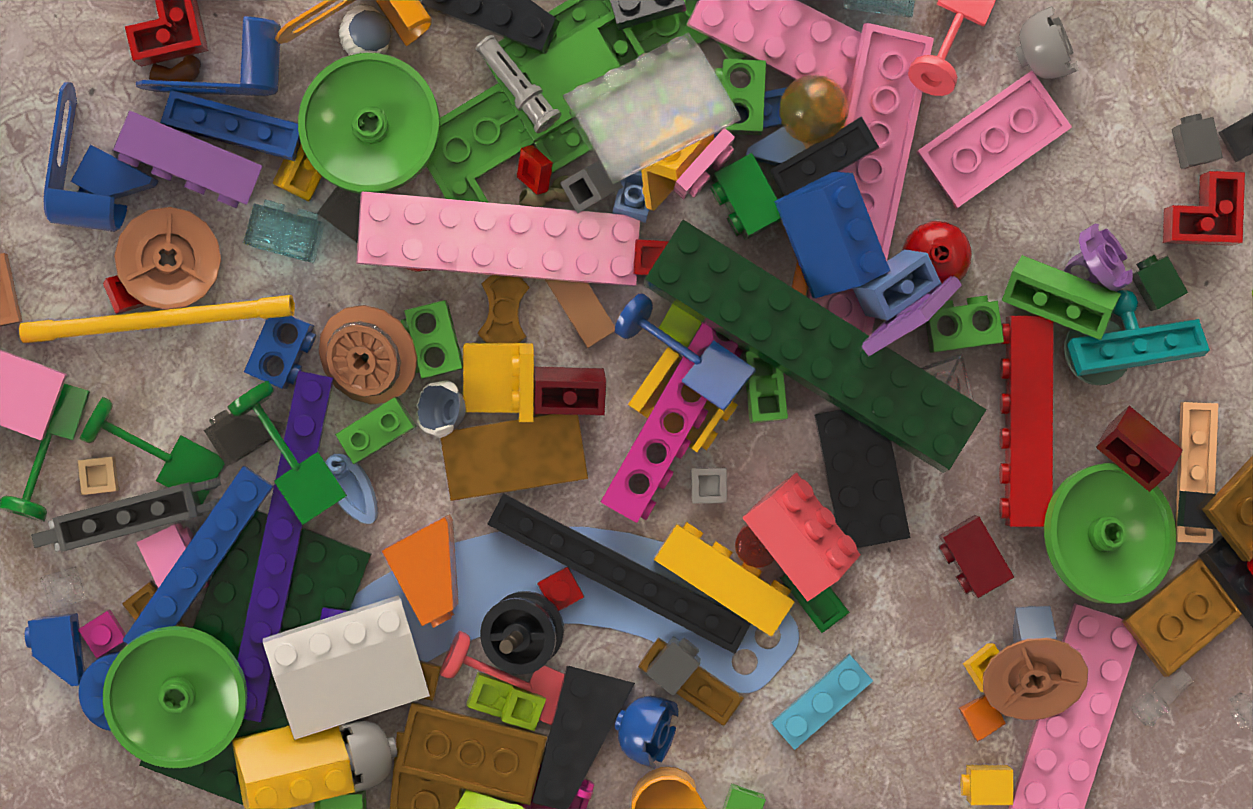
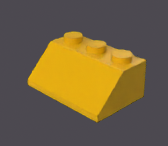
M290 726L232 740L245 809H288L355 792L350 760L339 726L294 740Z

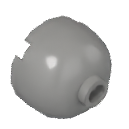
M1052 6L1035 13L1025 21L1019 33L1021 46L1015 48L1021 66L1029 65L1034 74L1046 79H1057L1078 71L1077 62L1072 64L1069 62L1071 61L1069 55L1074 52L1060 18H1051L1055 12Z
M355 720L339 725L340 732H344L345 740L343 741L350 760L352 778L356 783L354 785L355 793L381 784L391 771L392 758L397 757L394 738H387L384 730L379 725L366 720Z

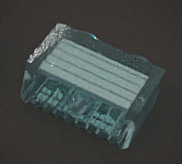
M266 199L263 205L254 203L243 244L314 264L325 223L317 220L319 214L299 208L297 215L284 211V204Z

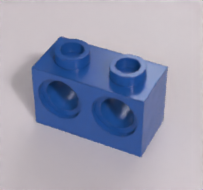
M293 316L267 318L244 373L263 381L269 380L272 385L281 389H287L289 384L295 385L298 371L302 370V366L298 365L303 352L309 353L316 338V334L312 333L314 325ZM293 324L297 328L298 337L293 343L286 344L281 338V331L286 325ZM274 356L280 357L284 363V369L278 376L271 375L267 369L268 361Z

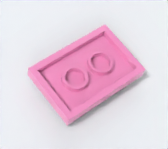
M723 128L676 181L673 191L683 200L688 194L695 197L708 183L707 181L710 178L708 172L712 168L719 171L729 160L735 150L731 146L735 137L727 129Z

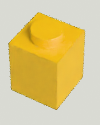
M966 765V774H961L960 778L961 795L966 796V800L970 805H1013V769L1008 765Z

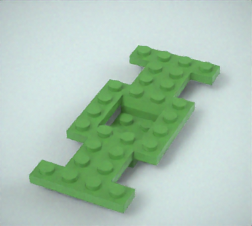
M567 0L548 12L560 22L546 54L506 38L499 41L500 46L515 62L529 82L542 88L544 98L553 109H558L561 112V116L547 130L536 133L533 129V122L523 110L519 111L515 107V97L488 65L498 83L440 118L438 144L426 167L445 198L489 203L476 179L518 155L522 147L535 144L538 150L553 162L552 173H555L633 126L630 124V121L636 120V123L645 119L638 116L636 113L638 110L642 109L648 117L670 104L672 99L655 71L710 39V37L686 26L698 0H684L686 11L621 30H618L610 0ZM717 41L727 59L743 60L747 57ZM624 87V89H622L621 91L617 92L616 94L602 101L598 105L594 106L593 108L589 109L588 111L584 112L583 114L564 124L569 119L573 118L574 116L578 115L579 113L583 112L584 110L588 109L589 107L593 106L594 104L598 103L599 101L603 100L604 98L608 97L609 95Z

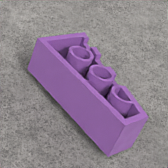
M132 111L127 113L112 150L119 153L117 159L134 167H138L139 162L153 167L151 174L171 181L173 176L186 180L185 188L204 195L206 189L218 193L217 201L237 208L239 202L247 205L263 167L260 164Z

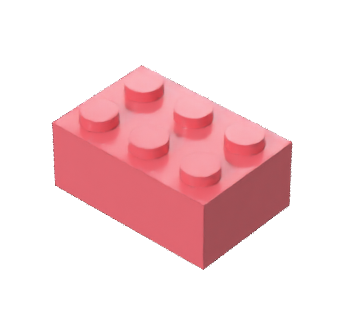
M797 472L768 492L742 517L807 602L836 583L861 555L857 550L854 540L844 534L835 522L832 512L828 508L823 507L815 497L811 485L806 480L801 479Z

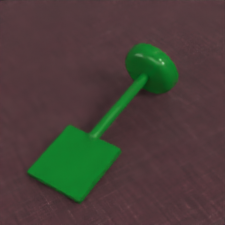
M268 380L244 393L228 405L227 408L235 417L254 410L292 469L274 480L302 525H304L345 498L347 494L319 452L313 454L300 464L298 463L261 406L274 392L273 386Z
M64 383L45 438L41 440L22 499L7 495L3 496L0 499V509L29 519L45 522L47 516L46 508L30 500L52 435L74 440L90 393L89 390Z
M105 397L100 399L79 438L86 443H92L96 440L101 430L104 429L165 461L156 482L166 487L194 481L199 483L217 478L227 461L226 458L180 435L170 454L107 421L113 404ZM210 490L197 491L201 505L204 503Z

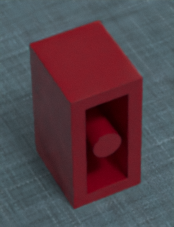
M534 367V414L605 416L606 377L604 368Z
M1130 405L1108 424L1096 445L1099 451L1149 492L1171 474L1183 451L1182 448Z
M974 515L939 535L943 544L939 545L938 548L948 564L954 562L960 574L955 577L965 594L971 592L974 597L980 598L1014 578L979 516Z

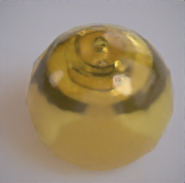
M819 74L806 75L796 79L785 89L780 100L779 116L786 132L794 139L809 145L820 143L836 135L845 126L848 119L849 102L846 93L835 80Z

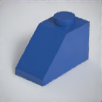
M90 144L70 182L80 186L78 192L118 199L154 188L159 181Z
M78 613L29 620L24 635L27 648L32 650V656L70 686H78L85 672L81 636L78 630Z

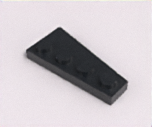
M532 0L421 1V4L428 9L545 54L560 22Z
M566 666L532 803L555 809L569 808L635 684L634 682Z

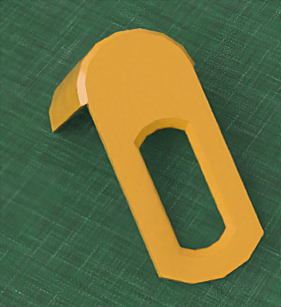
M324 0L285 24L277 33L275 40L279 44L288 43L356 0H344L293 31L297 25L338 1ZM375 0L406 46L417 40L431 26L432 19L419 0Z
M660 767L649 771L638 781L632 791L631 809H707L696 790L694 779L686 771L676 767Z

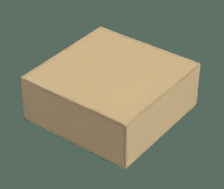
M115 456L78 460L81 495L119 491Z

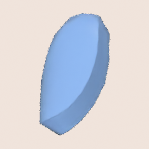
M331 455L325 463L347 494L345 498L337 502L338 505L357 521L365 524L373 523L377 519L378 507L374 488L363 468L359 464H353L347 455Z

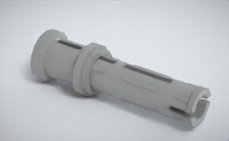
M489 35L478 43L475 50L480 53L515 97V107L519 111L523 110L533 122L534 131L541 133L551 127L560 118L561 112L558 109H553L544 98L542 88L529 82L515 62L497 42L494 35Z

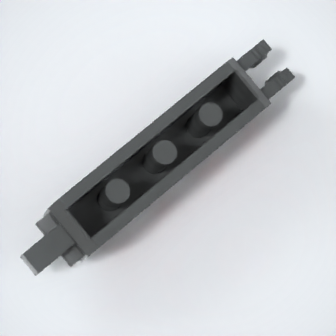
M220 478L195 483V481L54 517L52 518L53 520L48 521L50 530L31 534L34 548L54 543L56 552H64L202 516L203 512L213 510L220 498L210 500L208 503L201 505L197 491L217 488L221 485Z

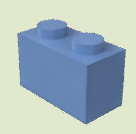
M904 249L887 261L890 271L862 286L852 289L865 316L889 320L940 285L941 282L928 253Z

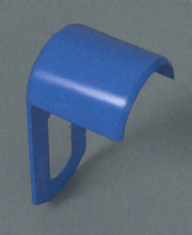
M244 16L240 84L140 80L136 82V87L148 91L168 93L173 90L194 94L274 95L278 92L280 44L275 40V37L281 30V26L274 20Z
M64 82L59 89L44 188L45 216L50 223L115 232L123 225L128 205L115 204L114 197L64 190L77 104L76 90L73 83ZM69 100L68 118L59 167L57 163L65 103Z

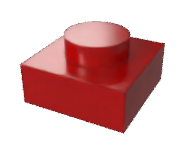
M533 145L522 147L517 178L536 195L548 192L553 162Z
M636 239L634 274L647 276L669 241Z
M118 275L106 278L103 282V286L116 314L146 306L127 292Z
M565 567L537 582L543 595L559 611L585 597L569 567Z

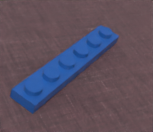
M243 466L127 632L123 638L124 642L129 644L133 639L148 631L162 627L177 626L274 485L248 467Z

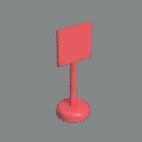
M938 0L937 5L956 13L938 55L919 56L911 63L908 76L916 88L934 96L948 95L954 90L958 76L954 67L945 59L963 19L966 18L984 27L996 0Z
M458 631L444 658L440 676L448 679L454 678L462 664H465L525 691L541 695L546 698L539 720L552 725L564 673L544 665L539 670L533 672L530 681L526 682L467 656L470 636L462 631Z

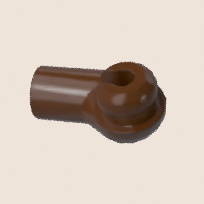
M187 55L183 58V61L172 68L154 63L149 74V80L192 82L200 73L201 61L194 55Z

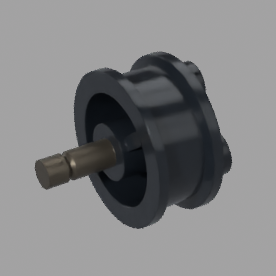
M518 591L504 597L487 612L480 630L482 648L488 659L499 669L516 675L530 674L542 668L558 652L564 638V623L557 607L545 596L531 591Z

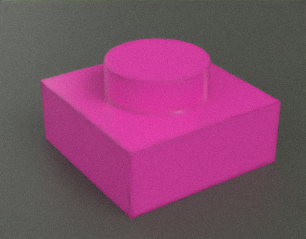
M107 610L78 629L96 659L123 643V638L126 635L111 610Z

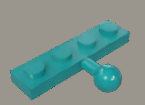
M1125 289L1117 291L1121 295L1114 310V314L1122 319L1124 331L1105 333L1101 340L1091 336L1072 338L1067 344L1077 376L1202 357L1210 351L1199 319L1140 328L1135 315L1138 299L1133 292Z

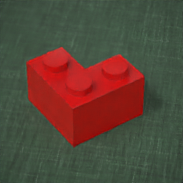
M155 0L159 19L125 26L132 60L141 67L209 51L197 0Z
M1208 171L1201 174L1199 206L1172 205L1164 208L1163 243L1224 246L1243 243L1245 172Z

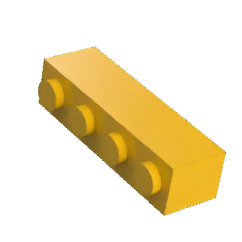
M686 522L683 527L676 523L654 556V560L772 637L795 602L789 597L792 590L775 579L771 584L761 579L759 576L762 571L746 560L742 565L730 558L733 552L719 542L715 541L713 546L700 539L704 533L690 523Z

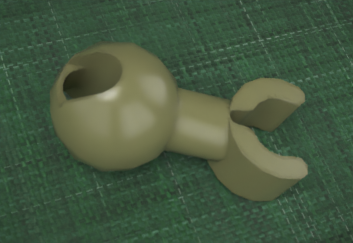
M568 176L558 177L552 186L549 187L548 192L536 195L530 188H525L519 195V204L521 206L544 208L547 202L556 199L560 202H570L560 184Z

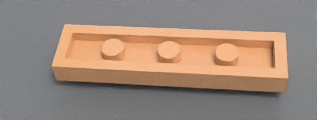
M1180 402L1179 447L1183 451L1178 459L1176 542L1213 543V529L1177 526L1179 491L1215 494L1218 403Z

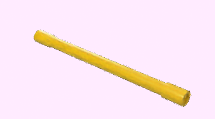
M292 295L264 297L253 301L60 321L24 322L19 326V336L22 343L53 341L57 338L240 319L294 316L295 302Z

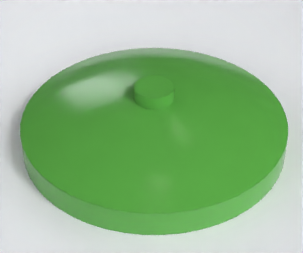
M359 53L333 62L313 79L300 105L298 132L302 148L308 160L327 181L353 193H386L406 185L427 166L438 144L440 115L436 99L429 85L413 67L389 55Z
M1103 463L1080 469L1066 478L1057 488L1047 508L1044 538L1046 550L1054 570L1072 591L1092 602L1121 604L1146 596L1164 579L1175 554L1176 526L1171 507L1158 486L1149 492L1115 463Z
M169 626L157 628L133 639L112 662L103 687L104 713L115 738L135 757L149 764L164 768L192 767L217 756L236 736L247 708L246 680L234 655L213 636L188 627Z

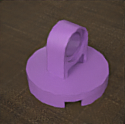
M1095 223L1080 233L1079 244L1081 252L1068 261L1064 272L1072 274L1071 268L1073 266L1082 265L1088 269L1090 277L1086 279L1087 281L1095 284L1100 281L1109 290L1117 292L1132 282V269L1125 270L1122 261L1128 257L1115 236L1106 228L1099 231V224Z

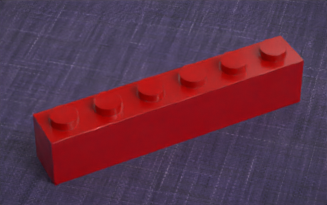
M1041 316L1006 317V323H1001L1004 340L1001 344H1006V358H1001L1000 378L1006 379V393L1000 394V413L1005 414V428L1000 429L999 441L1000 448L1005 449V463H1000L999 479L1000 484H1005V498H1000L999 515L1000 519H1005L1006 526L1044 527L1047 508L1053 496L1054 321Z

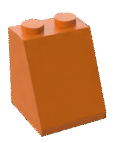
M449 514L382 550L421 626L430 622L434 628L452 618L454 615L452 610L459 604L453 519Z

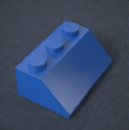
M832 172L774 201L812 298L816 299L862 286L890 271L853 173Z

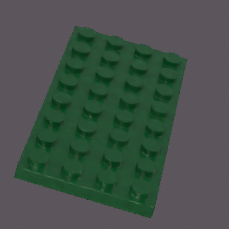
M260 510L256 511L215 570L193 625V629L205 632L219 640L230 650L236 660H238L268 517L267 513ZM303 527L281 632L319 621L322 607L350 611L372 554ZM273 674L263 720L256 722L243 719L233 739L290 726ZM232 741L217 756L192 767L164 768L142 760L140 761L139 766L243 805Z

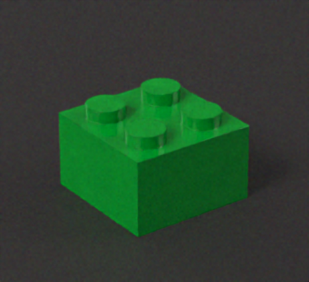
M752 153L714 173L712 178L713 184H711L710 190L718 205L721 206L725 203L730 215L726 219L736 237L742 234L744 240H747L782 221L774 202L778 199Z

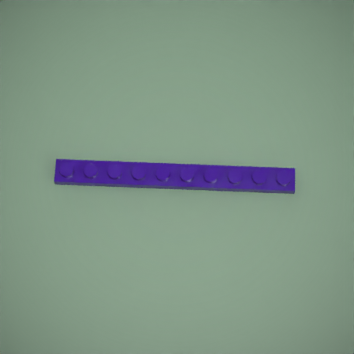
M298 371L284 436L285 443L299 464L319 452L334 381L332 377ZM282 453L276 479L292 469ZM274 484L237 660L243 671L247 686L248 698L244 719L256 722L263 720L272 677V670L263 645V638L281 633L303 529L302 523L276 484Z

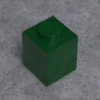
M1155 254L1136 264L1139 270L1133 273L1132 280L1150 311L1158 310L1188 293L1168 256L1157 259Z

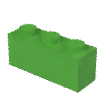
M1022 255L1011 273L1002 301L1101 340L1111 321L1121 294Z

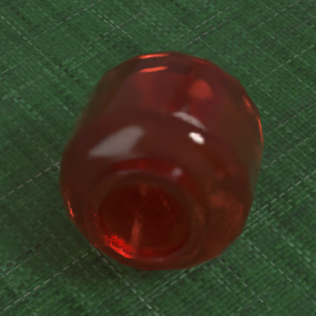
M745 523L739 530L735 541V550L739 559L746 565L754 568L765 567L773 563L775 559L747 523Z

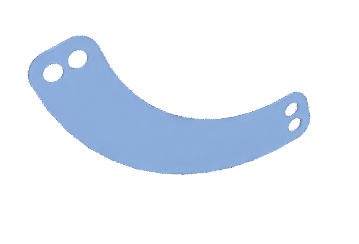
M570 527L731 611L654 560V556L664 542L627 532L591 527ZM500 531L455 542L459 604L452 610L454 613L452 618L434 628L430 622L421 626L393 571L373 581L358 592L350 611L399 595L419 661L429 662L449 650L458 631L468 634L470 641L480 637L481 624L485 615L504 597L518 591H531L543 595L537 582L567 566ZM571 568L570 570L585 597L559 611L564 624H584L611 628L643 637L652 642H655L658 637L666 643L673 636L679 641L685 638L699 650L697 654L701 658L699 666L738 693H751L763 688L794 654L799 641L797 624L789 613H787L778 627L781 634L779 643L770 649L762 648L757 644L755 640L757 627L751 624L738 650H751L755 653L758 663L752 673L746 675L739 674L732 666L734 653Z

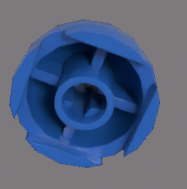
M650 695L638 698L627 707L626 711H620L615 722V729L619 731L618 740L622 751L628 758L653 769L656 768L655 760L658 762L664 760L676 731V727H670L672 715L678 717L677 703Z

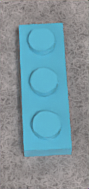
M848 654L771 723L795 750L871 684L873 680L854 658Z

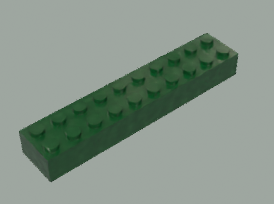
M685 220L681 221L645 278V287L747 351L757 355L763 361L779 369L787 376L942 473L951 469L987 410L886 346L868 357L862 345L869 335Z

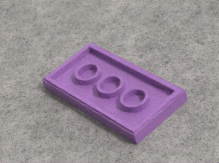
M950 276L889 320H885L863 342L862 347L868 357L929 321L962 286L958 278Z

